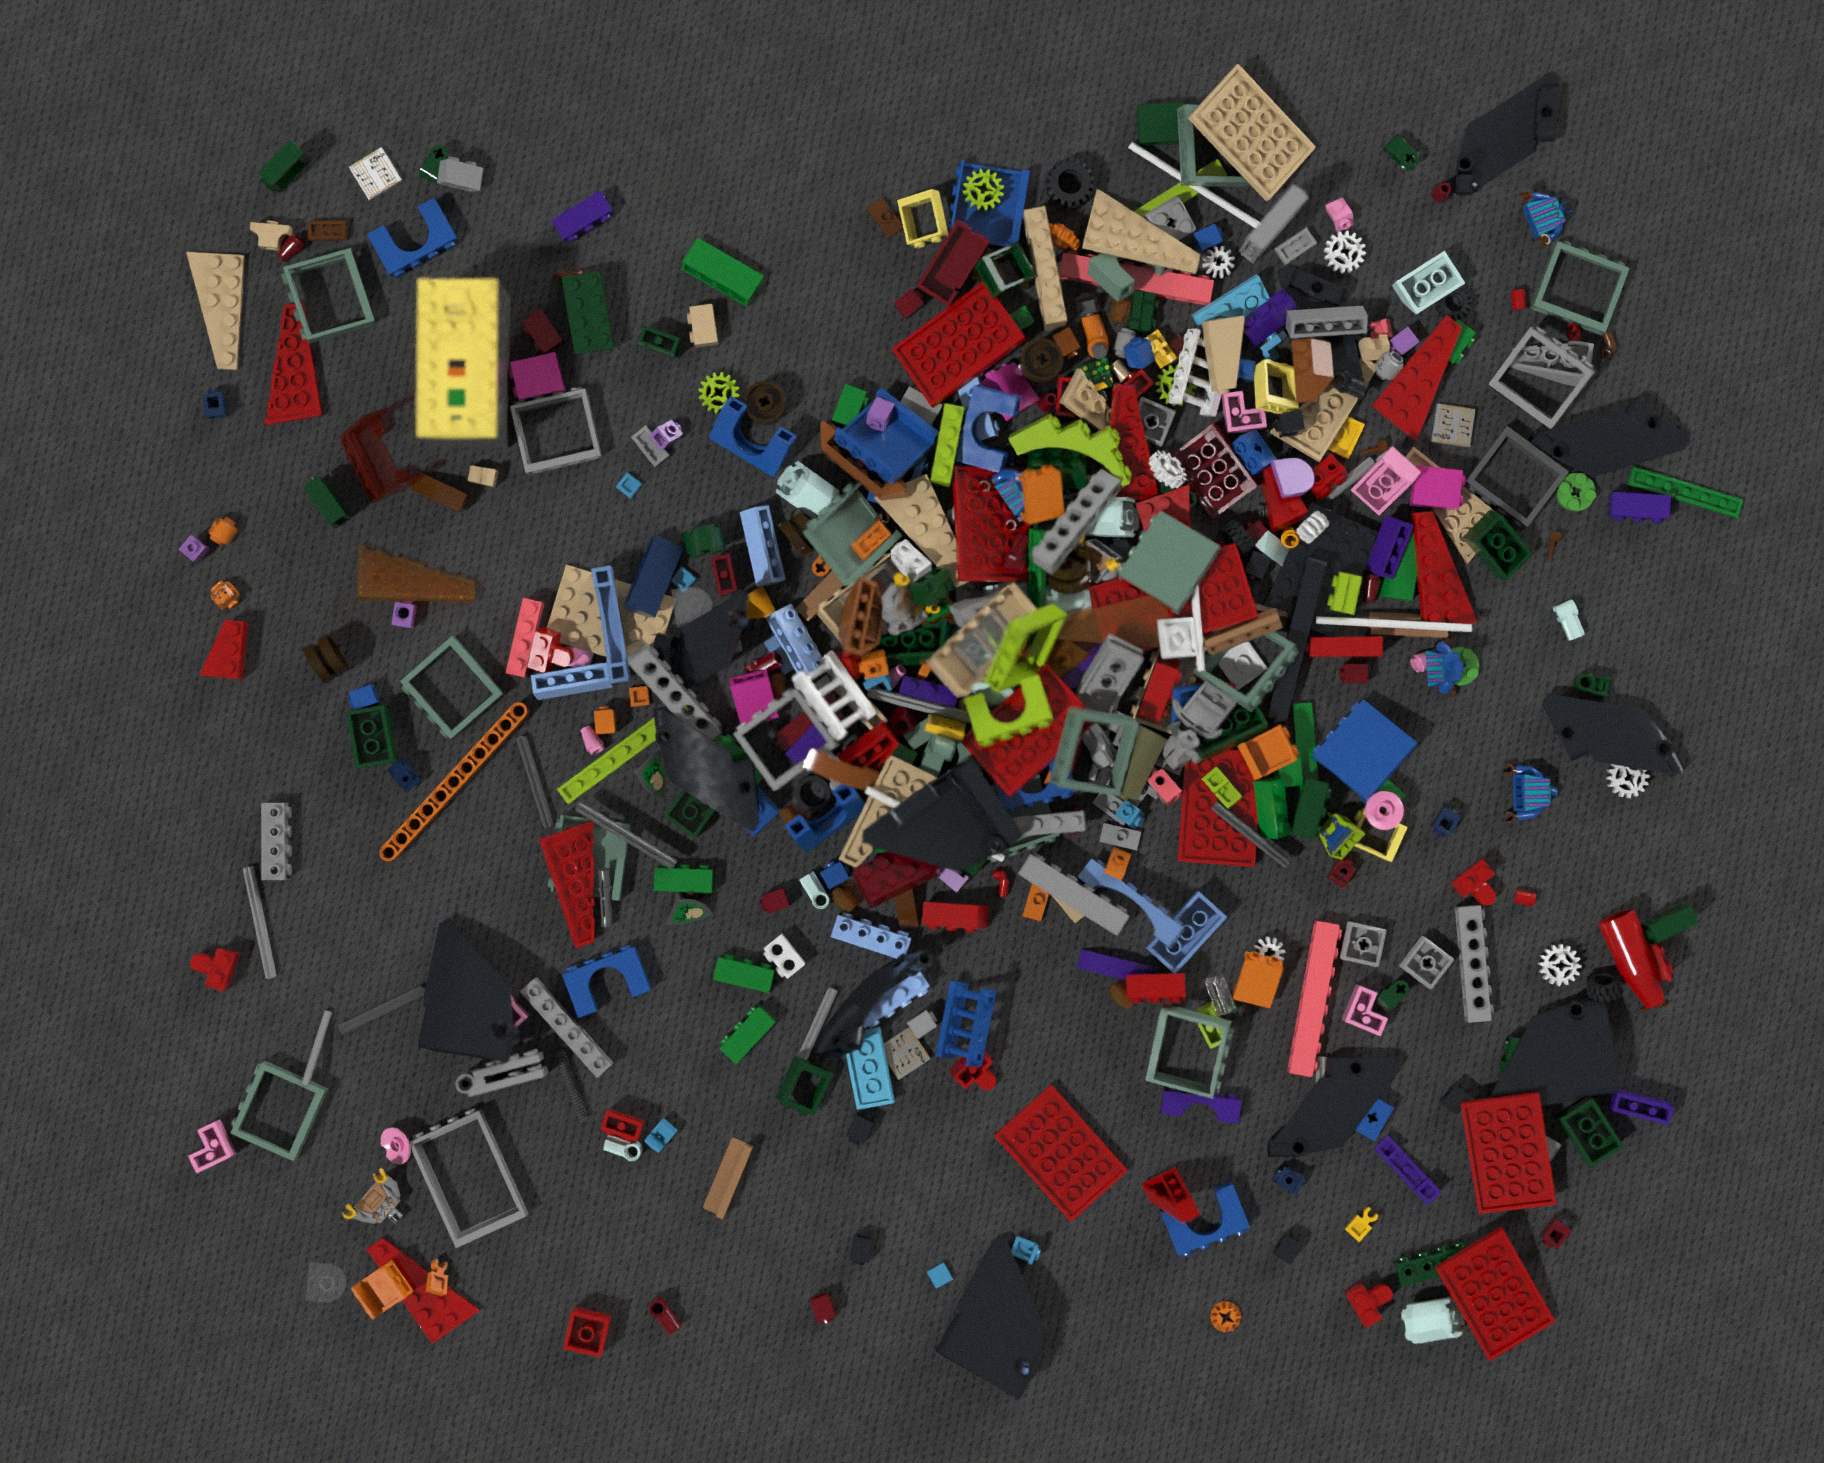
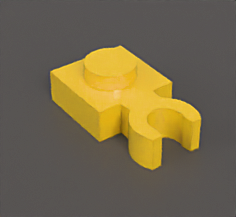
M1369 1206L1364 1208L1362 1217L1356 1214L1344 1227L1358 1242L1372 1229L1368 1224L1377 1220L1379 1216L1375 1213L1372 1217H1368V1212L1371 1210Z

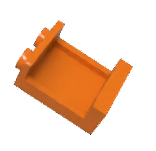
M1047 465L1039 470H1026L1023 474L1017 475L1018 480L1022 482L1025 511H1021L1022 520L1028 524H1033L1064 515L1059 470Z
M1278 725L1238 745L1255 780L1298 760L1297 755H1299L1295 744H1290L1288 738L1291 736L1286 727L1282 728L1281 725Z
M1245 951L1244 962L1238 981L1233 988V999L1271 1008L1283 971V961L1274 956L1268 957L1257 952Z
M392 1260L351 1288L354 1296L359 1300L365 1312L372 1320L413 1292V1289Z

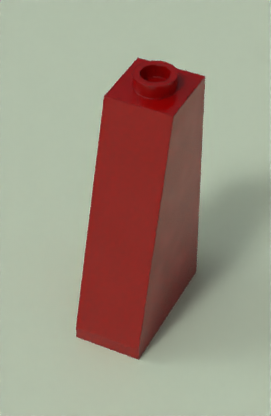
M1310 637L1304 652L1308 653V657L1377 658L1383 656V637Z

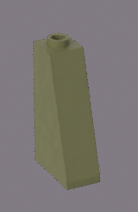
M1138 725L1139 730L1134 739V748L1130 754L1129 766L1123 779L1124 784L1119 796H1117L1126 801L1129 798L1135 801L1138 800L1167 740L1141 725Z

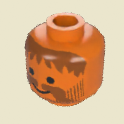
M228 517L224 519L217 518L208 530V533L211 535L209 538L221 546L223 544H230L238 532L234 526L235 522Z
M220 581L212 587L211 599L220 609L229 608L231 610L237 606L240 594L230 582Z

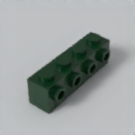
M1457 1241L1453 1243L1452 1247L1446 1248L1443 1245L1435 1247V1251L1427 1253V1250L1416 1252V1256L1408 1257V1255L1397 1257V1261H1393L1399 1285L1404 1287L1439 1278L1440 1276L1435 1266L1470 1246V1244L1464 1243V1241Z

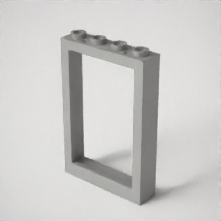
M470 1109L465 1112L466 1116L460 1119L458 1116L447 1120L448 1124L444 1126L437 1124L431 1127V1132L424 1134L423 1131L412 1136L413 1140L409 1142L455 1248L528 1215V1211L482 1109ZM477 1119L517 1207L464 1231H460L422 1144Z

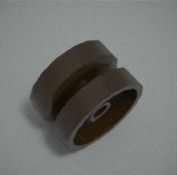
M1046 338L1029 342L1020 358V369L1023 375L1035 384H1047L1053 381L1059 375L1063 365V354L1060 347L1054 341ZM1039 359H1043L1045 361L1043 365H1040V361H1038Z
M756 382L748 388L744 395L743 403L747 405L746 413L758 425H773L780 421L786 412L787 403L785 395L781 388L773 382ZM768 401L769 405L763 407L762 403Z
M797 508L790 514L791 519L796 524L795 526L786 519L777 526L799 553L806 557L812 551L806 542L807 538L803 531L807 528L806 524L810 519Z
M1074 548L1053 575L1049 573V586L1052 590L1062 594H1075L1087 589L1091 584L1089 555L1081 549Z
M328 634L318 639V647L311 643L303 648L308 663L324 684L335 679L334 671L342 675L349 670L346 659Z

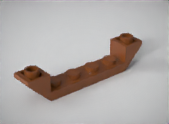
M825 421L820 423L821 449L855 480L861 482L879 500L907 498L910 495L906 490L908 486L900 479L894 485L888 481L884 487L876 479L874 481L868 478L870 475L864 469L858 470L855 467L856 463L848 456L844 458L841 455V450L835 446L837 443L835 441L837 427L831 422L829 424Z

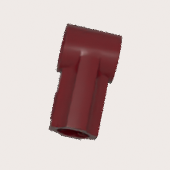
M1020 534L1016 536L1010 551L1005 555L1001 563V567L1016 575L1021 574L1026 565L1025 559L1029 552V537Z
M773 651L762 659L748 664L744 669L747 674L767 669L769 674L783 665V659L780 654Z
M659 1296L651 1300L649 1305L650 1314L657 1319L668 1335L673 1334L682 1326V1323L663 1297ZM660 1303L663 1309L657 1311L653 1308V1305Z

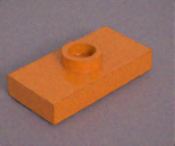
M877 520L850 546L862 560H865L892 534L880 520Z
M1114 846L1104 873L1122 880L1131 854Z
M1032 883L1022 916L1041 921L1049 893Z

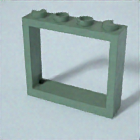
M1183 105L1178 108L1181 186L1242 187L1249 185L1241 174V177L1196 176L1193 123L1188 117L1199 105Z
M1557 241L1551 250L1530 309L1567 323H1575L1580 328L1603 335L1606 333L1630 268L1626 267L1623 262L1607 260V257L1604 255H1593L1589 253L1588 249L1572 247L1571 243L1567 241ZM1560 251L1620 273L1601 323L1542 301Z
M351 248L283 267L284 273L281 276L284 285H289L290 291L287 294L290 303H295L296 310H293L296 321H301L302 328H299L302 339H306L308 344L375 324ZM345 260L365 319L311 335L292 275Z
M1275 632L1263 635L1283 647L1284 650L1247 696H1244L1210 674L1229 649L1211 656L1207 652L1204 656L1205 671H1197L1196 666L1194 672L1198 679L1203 682L1208 681L1237 701L1239 705L1252 712L1257 704L1260 705L1264 695L1272 690L1275 681L1283 676L1287 666L1294 662V657L1298 654L1295 644Z
M451 636L400 681L403 684L401 687L408 696L411 694L416 699L414 703L420 710L425 709L428 713L427 718L433 724L437 723L441 728L439 731L446 739L448 737L450 739L456 738L505 695L455 636ZM449 647H452L493 693L492 696L453 730L449 728L410 683Z
M1069 707L1050 781L1061 788L1119 796L1124 784L1125 772L1129 766V757L1134 748V739L1139 730V722L1131 716ZM1083 720L1124 726L1109 785L1067 779Z
M1164 1004L1160 1011L1145 1081L1213 1099L1215 1093H1219L1221 1088V1082L1218 1080L1220 1075L1223 1076L1226 1064L1222 1063L1223 1058H1227L1230 1048L1226 1045L1228 1039L1231 1040L1234 1029L1230 1028L1232 1021ZM1170 1015L1223 1029L1211 1086L1157 1071Z
M264 1061L258 1064L254 1071L255 1079L249 1083L246 1089L248 1095L246 1099L241 1101L238 1107L240 1113L238 1117H234L231 1123L232 1131L230 1134L295 1161L300 1155L328 1088L310 1081L309 1087L301 1085L303 1077ZM266 1071L315 1092L290 1151L241 1130V1126Z

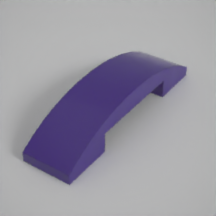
M1081 949L1077 968L1124 980H1126V975L1154 974L1156 969L1155 966Z
M1388 1135L1374 1147L1378 1154L1427 1205L1442 1193Z

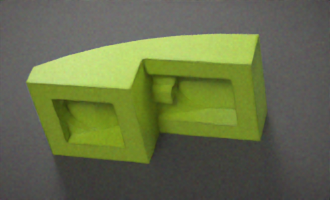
M1217 767L1202 778L1204 783L1228 810L1243 798Z

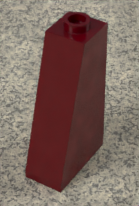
M834 691L822 697L828 707L837 701ZM841 709L833 713L839 722L845 720ZM805 711L776 733L777 738L774 741L777 749H782V752L787 751L814 724Z

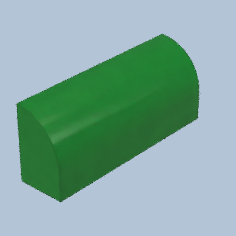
M699 238L696 239L683 259L681 270L745 307H748L764 277V275Z
M1413 529L1394 579L1386 577L1382 579L1380 597L1406 602L1413 601L1417 578Z

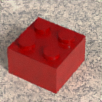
M574 1307L571 1312L563 1349L601 1357L604 1353L612 1315Z

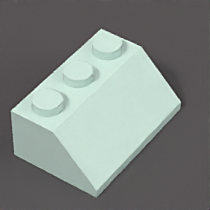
M1443 251L1396 281L1392 287L1401 301L1411 311L1418 314L1465 284L1446 252Z

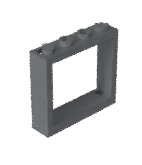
M1506 426L1465 479V488L1473 494L1476 492L1480 495V500L1488 506L1492 504L1496 507L1495 511L1503 517L1508 516L1512 519L1511 523L1514 526L1527 528L1569 471L1510 427ZM1504 439L1511 442L1556 476L1526 518L1474 480Z

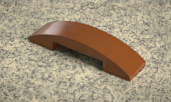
M813 748L810 749L803 762V766L823 777L859 789H866L868 786L873 788L880 776L879 771L864 766L859 768L830 758L828 753Z

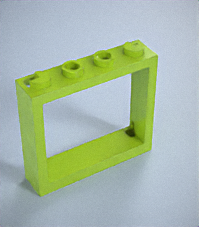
M1050 604L1011 620L984 682L997 693H1000L1020 684V680L1036 674L1044 667L1067 614L1055 604ZM1039 629L1025 661L1015 665L1028 633Z

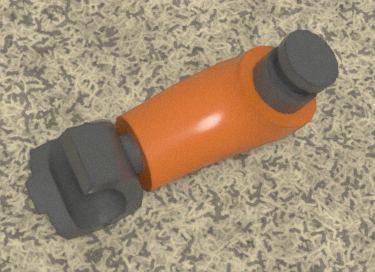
M1088 292L1082 293L1075 298L1078 316L1085 315L1081 320L1086 335L1087 349L1091 357L1102 359L1108 353L1109 342L1100 315L1094 314L1100 311L1097 297L1095 294H1089Z

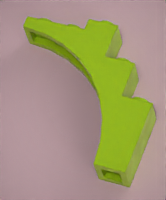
M1050 413L1011 433L1009 441L1017 455L1045 447L1072 449L1089 455L1102 463L1120 480L1122 487L1130 483L1131 471L1128 466L1123 465L1121 461L1123 458L1119 450H1115L1119 444V434L1110 425L1089 435L1090 429L1086 423H1082L1081 419L1060 429L1059 420Z

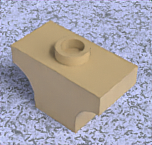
M266 221V223L251 222L250 230L258 235V246L261 249L279 251L283 240L288 236H292L293 229L290 226L278 225V222Z

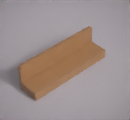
M831 571L799 604L796 610L810 622L817 615L818 609H820L818 606L826 599L830 601L834 597L833 594L838 589L843 588L844 585L835 573Z
M1276 608L1258 614L1256 618L1205 634L1204 643L1211 656L1282 629L1283 626Z
M1370 612L1369 619L1421 622V614ZM1368 627V635L1448 637V631Z
M731 1138L703 1206L704 1209L716 1213V1217L720 1219L724 1218L753 1148V1145L736 1138Z

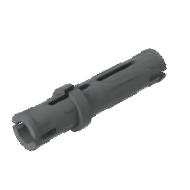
M610 868L598 869L601 927L614 926L611 900L613 885H611Z

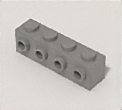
M1363 306L1289 310L1286 315V330L1290 338L1367 333L1368 315Z
M261 803V880H288V876L292 874V866L288 864V857H291L292 847L288 845V837L292 835L291 826H288V818H291L292 810L291 807H288V803Z

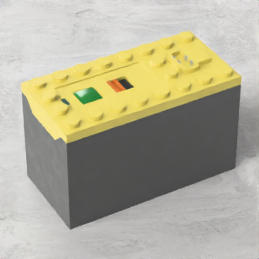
M418 279L417 437L433 448H509L510 375L508 368H510V295L497 280Z

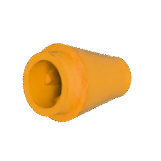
M1288 526L1283 529L1281 543L1287 548L1296 547L1300 542V537L1292 526Z

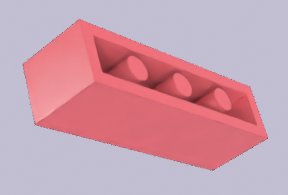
M523 598L506 673L525 678L528 677L529 668L527 666L535 631L539 629L544 603Z

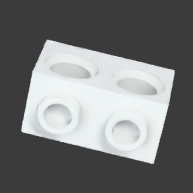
M906 539L891 549V563L902 574L909 577L911 582L931 571L932 563Z
M783 933L764 947L766 951L763 953L769 962L774 961L778 966L775 969L781 977L786 976L788 979L806 964ZM773 945H781L783 952L780 955L774 954L772 951ZM788 959L795 963V967L792 970L784 967V962Z

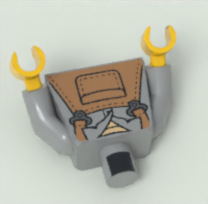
M1083 536L1076 545V548L1085 551L1089 555L1091 584L1089 587H1092L1094 583L1108 582L1118 577V569L1121 566L1120 562L1123 557L1096 538L1084 541L1085 536Z
M902 573L895 574V583L891 584L882 595V618L890 624L889 632L893 635H898L905 630H912L926 620L929 613L935 614L940 610L938 606L933 609L932 606L925 607L923 611V606L917 605L913 597L900 586H905L909 583V577L904 576Z
M380 1168L381 1175L376 1176L373 1174L376 1182L354 1206L356 1209L347 1204L345 1207L350 1211L348 1213L342 1212L343 1216L346 1219L353 1218L361 1222L373 1224L382 1223L388 1217L396 1224L403 1217L395 1208L401 1202L397 1182L388 1175H385L384 1169Z

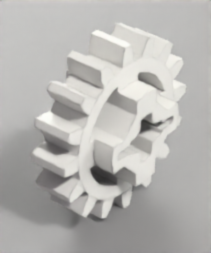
M1339 231L1337 237L1332 235L1330 237L1331 241L1326 242L1329 248L1323 250V252L1328 253L1324 260H1330L1328 267L1334 265L1333 271L1339 268L1342 274L1345 269L1351 273L1352 267L1358 269V263H1363L1364 260L1361 257L1366 255V252L1362 251L1365 244L1360 245L1359 242L1362 238L1355 239L1356 233L1349 236V231H1346L1344 235ZM1337 242L1338 249L1332 252L1333 246ZM1343 248L1345 251H1349L1347 255L1345 253L1341 254ZM1357 253L1355 261L1352 262L1351 256ZM1335 259H1339L1343 262V264L1337 262Z
M1158 450L1149 458V465L1152 466L1150 470L1155 472L1154 476L1160 482L1163 481L1165 486L1170 485L1172 489L1174 487L1179 488L1186 481L1187 475L1184 473L1185 469L1181 467L1182 463L1176 457L1172 458L1169 452L1166 454L1164 450L1161 452Z
M1611 764L1613 769H1607V772L1611 773L1610 776L1606 777L1607 780H1611V783L1607 786L1614 787L1613 793L1619 791V797L1626 795V798H1631V793L1634 796H1638V791H1645L1642 786L1649 784L1645 781V778L1650 777V775H1645L1644 773L1647 770H1631L1629 767ZM1627 774H1631L1629 780H1625ZM1619 785H1626L1629 790H1624Z
M1558 944V948L1555 945H1551V950L1545 948L1546 955H1540L1539 957L1543 961L1538 962V965L1542 966L1539 972L1545 973L1542 978L1545 980L1550 978V984L1556 981L1557 986H1561V982L1564 985H1568V980L1575 981L1573 975H1579L1580 973L1576 969L1581 968V965L1577 964L1580 957H1574L1577 952L1575 950L1570 951V946H1566L1563 949V944ZM1553 954H1555V957L1551 961H1548L1549 958ZM1565 954L1569 956L1571 962H1568ZM1561 962L1567 966L1558 968L1552 964ZM1548 968H1551L1554 971L1555 976H1552L1550 974Z

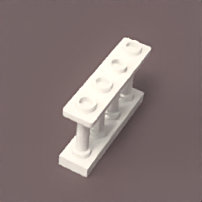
M1188 329L1184 336V345L1179 355V364L1174 374V383L1169 392L1170 398L1168 403L1181 404L1182 401L1199 406L1201 408L1200 415L1216 417L1222 394L1218 395V391L1211 392L1210 379L1206 381L1189 374L1192 363L1208 369L1207 360L1194 356L1197 345L1205 347L1204 339L1199 337L1201 330ZM1187 382L1205 388L1204 399L1184 393Z
M832 650L819 660L821 666L807 675L801 670L792 677L796 688L805 697L806 702L813 708L818 719L823 722L830 736L835 741H838L847 734L844 730L858 719L865 723L877 713ZM827 672L833 681L817 691L811 681ZM838 687L844 697L828 707L822 697ZM849 703L855 713L839 722L833 713Z

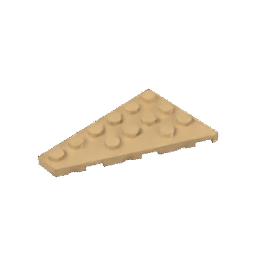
M1096 190L1083 243L1084 249L1196 274L1200 254L1101 190Z

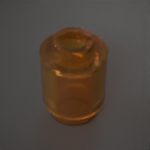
M844 885L841 888L837 886L830 893L832 895L830 900L843 912H851L859 903L856 897Z
M1115 982L1109 988L1108 992L1110 994L1108 997L1121 1008L1128 1010L1133 1005L1131 1001H1127V987L1122 982L1118 984Z

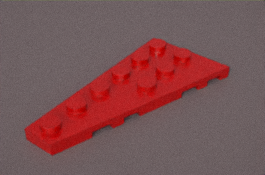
M1114 384L1110 426L1118 432L1120 437L1118 447L1115 450H1119L1123 458L1121 460L1123 465L1128 466L1132 474L1130 483L1124 487L1121 486V490L1115 497L1147 500L1158 496L1153 471L1150 470L1152 467L1149 465L1150 455L1135 388L1133 385ZM1105 467V471L1108 472L1109 474L1113 475V474Z
M1190 485L1135 504L1143 528L1146 531L1151 526L1149 524L1151 518L1155 514L1158 515L1160 510L1191 528Z

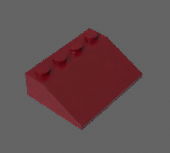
M1218 422L1211 424L1171 454L1172 458L1176 457L1182 463L1181 467L1185 469L1184 473L1187 475L1185 478L1186 485H1190V490L1196 495L1197 500L1211 519L1217 517L1262 484L1256 475L1252 476L1232 448V441Z

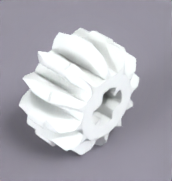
M1217 246L1213 247V252L1208 249L1206 251L1208 256H1203L1202 258L1206 262L1202 267H1209L1206 274H1210L1211 271L1214 272L1212 275L1214 279L1217 273H1219L1220 279L1224 277V273L1229 275L1231 273L1229 269H1233L1235 266L1233 263H1230L1235 258L1233 256L1228 257L1231 253L1230 250L1226 253L1223 252L1224 246L1220 248V251H1218ZM1217 258H1220L1221 262H1223L1220 264V266L1215 265L1216 262L1214 261H1216Z
M1316 511L1297 529V534L1306 543H1311L1329 526V521L1323 514Z
M1266 936L1265 943L1261 939L1258 940L1261 945L1260 947L1257 945L1253 946L1260 955H1264V952H1267L1268 948L1273 951V954H1270V956L1284 961V958L1279 956V954H1284L1285 950H1279L1283 944L1281 942L1276 944L1277 938H1273L1270 943V938Z

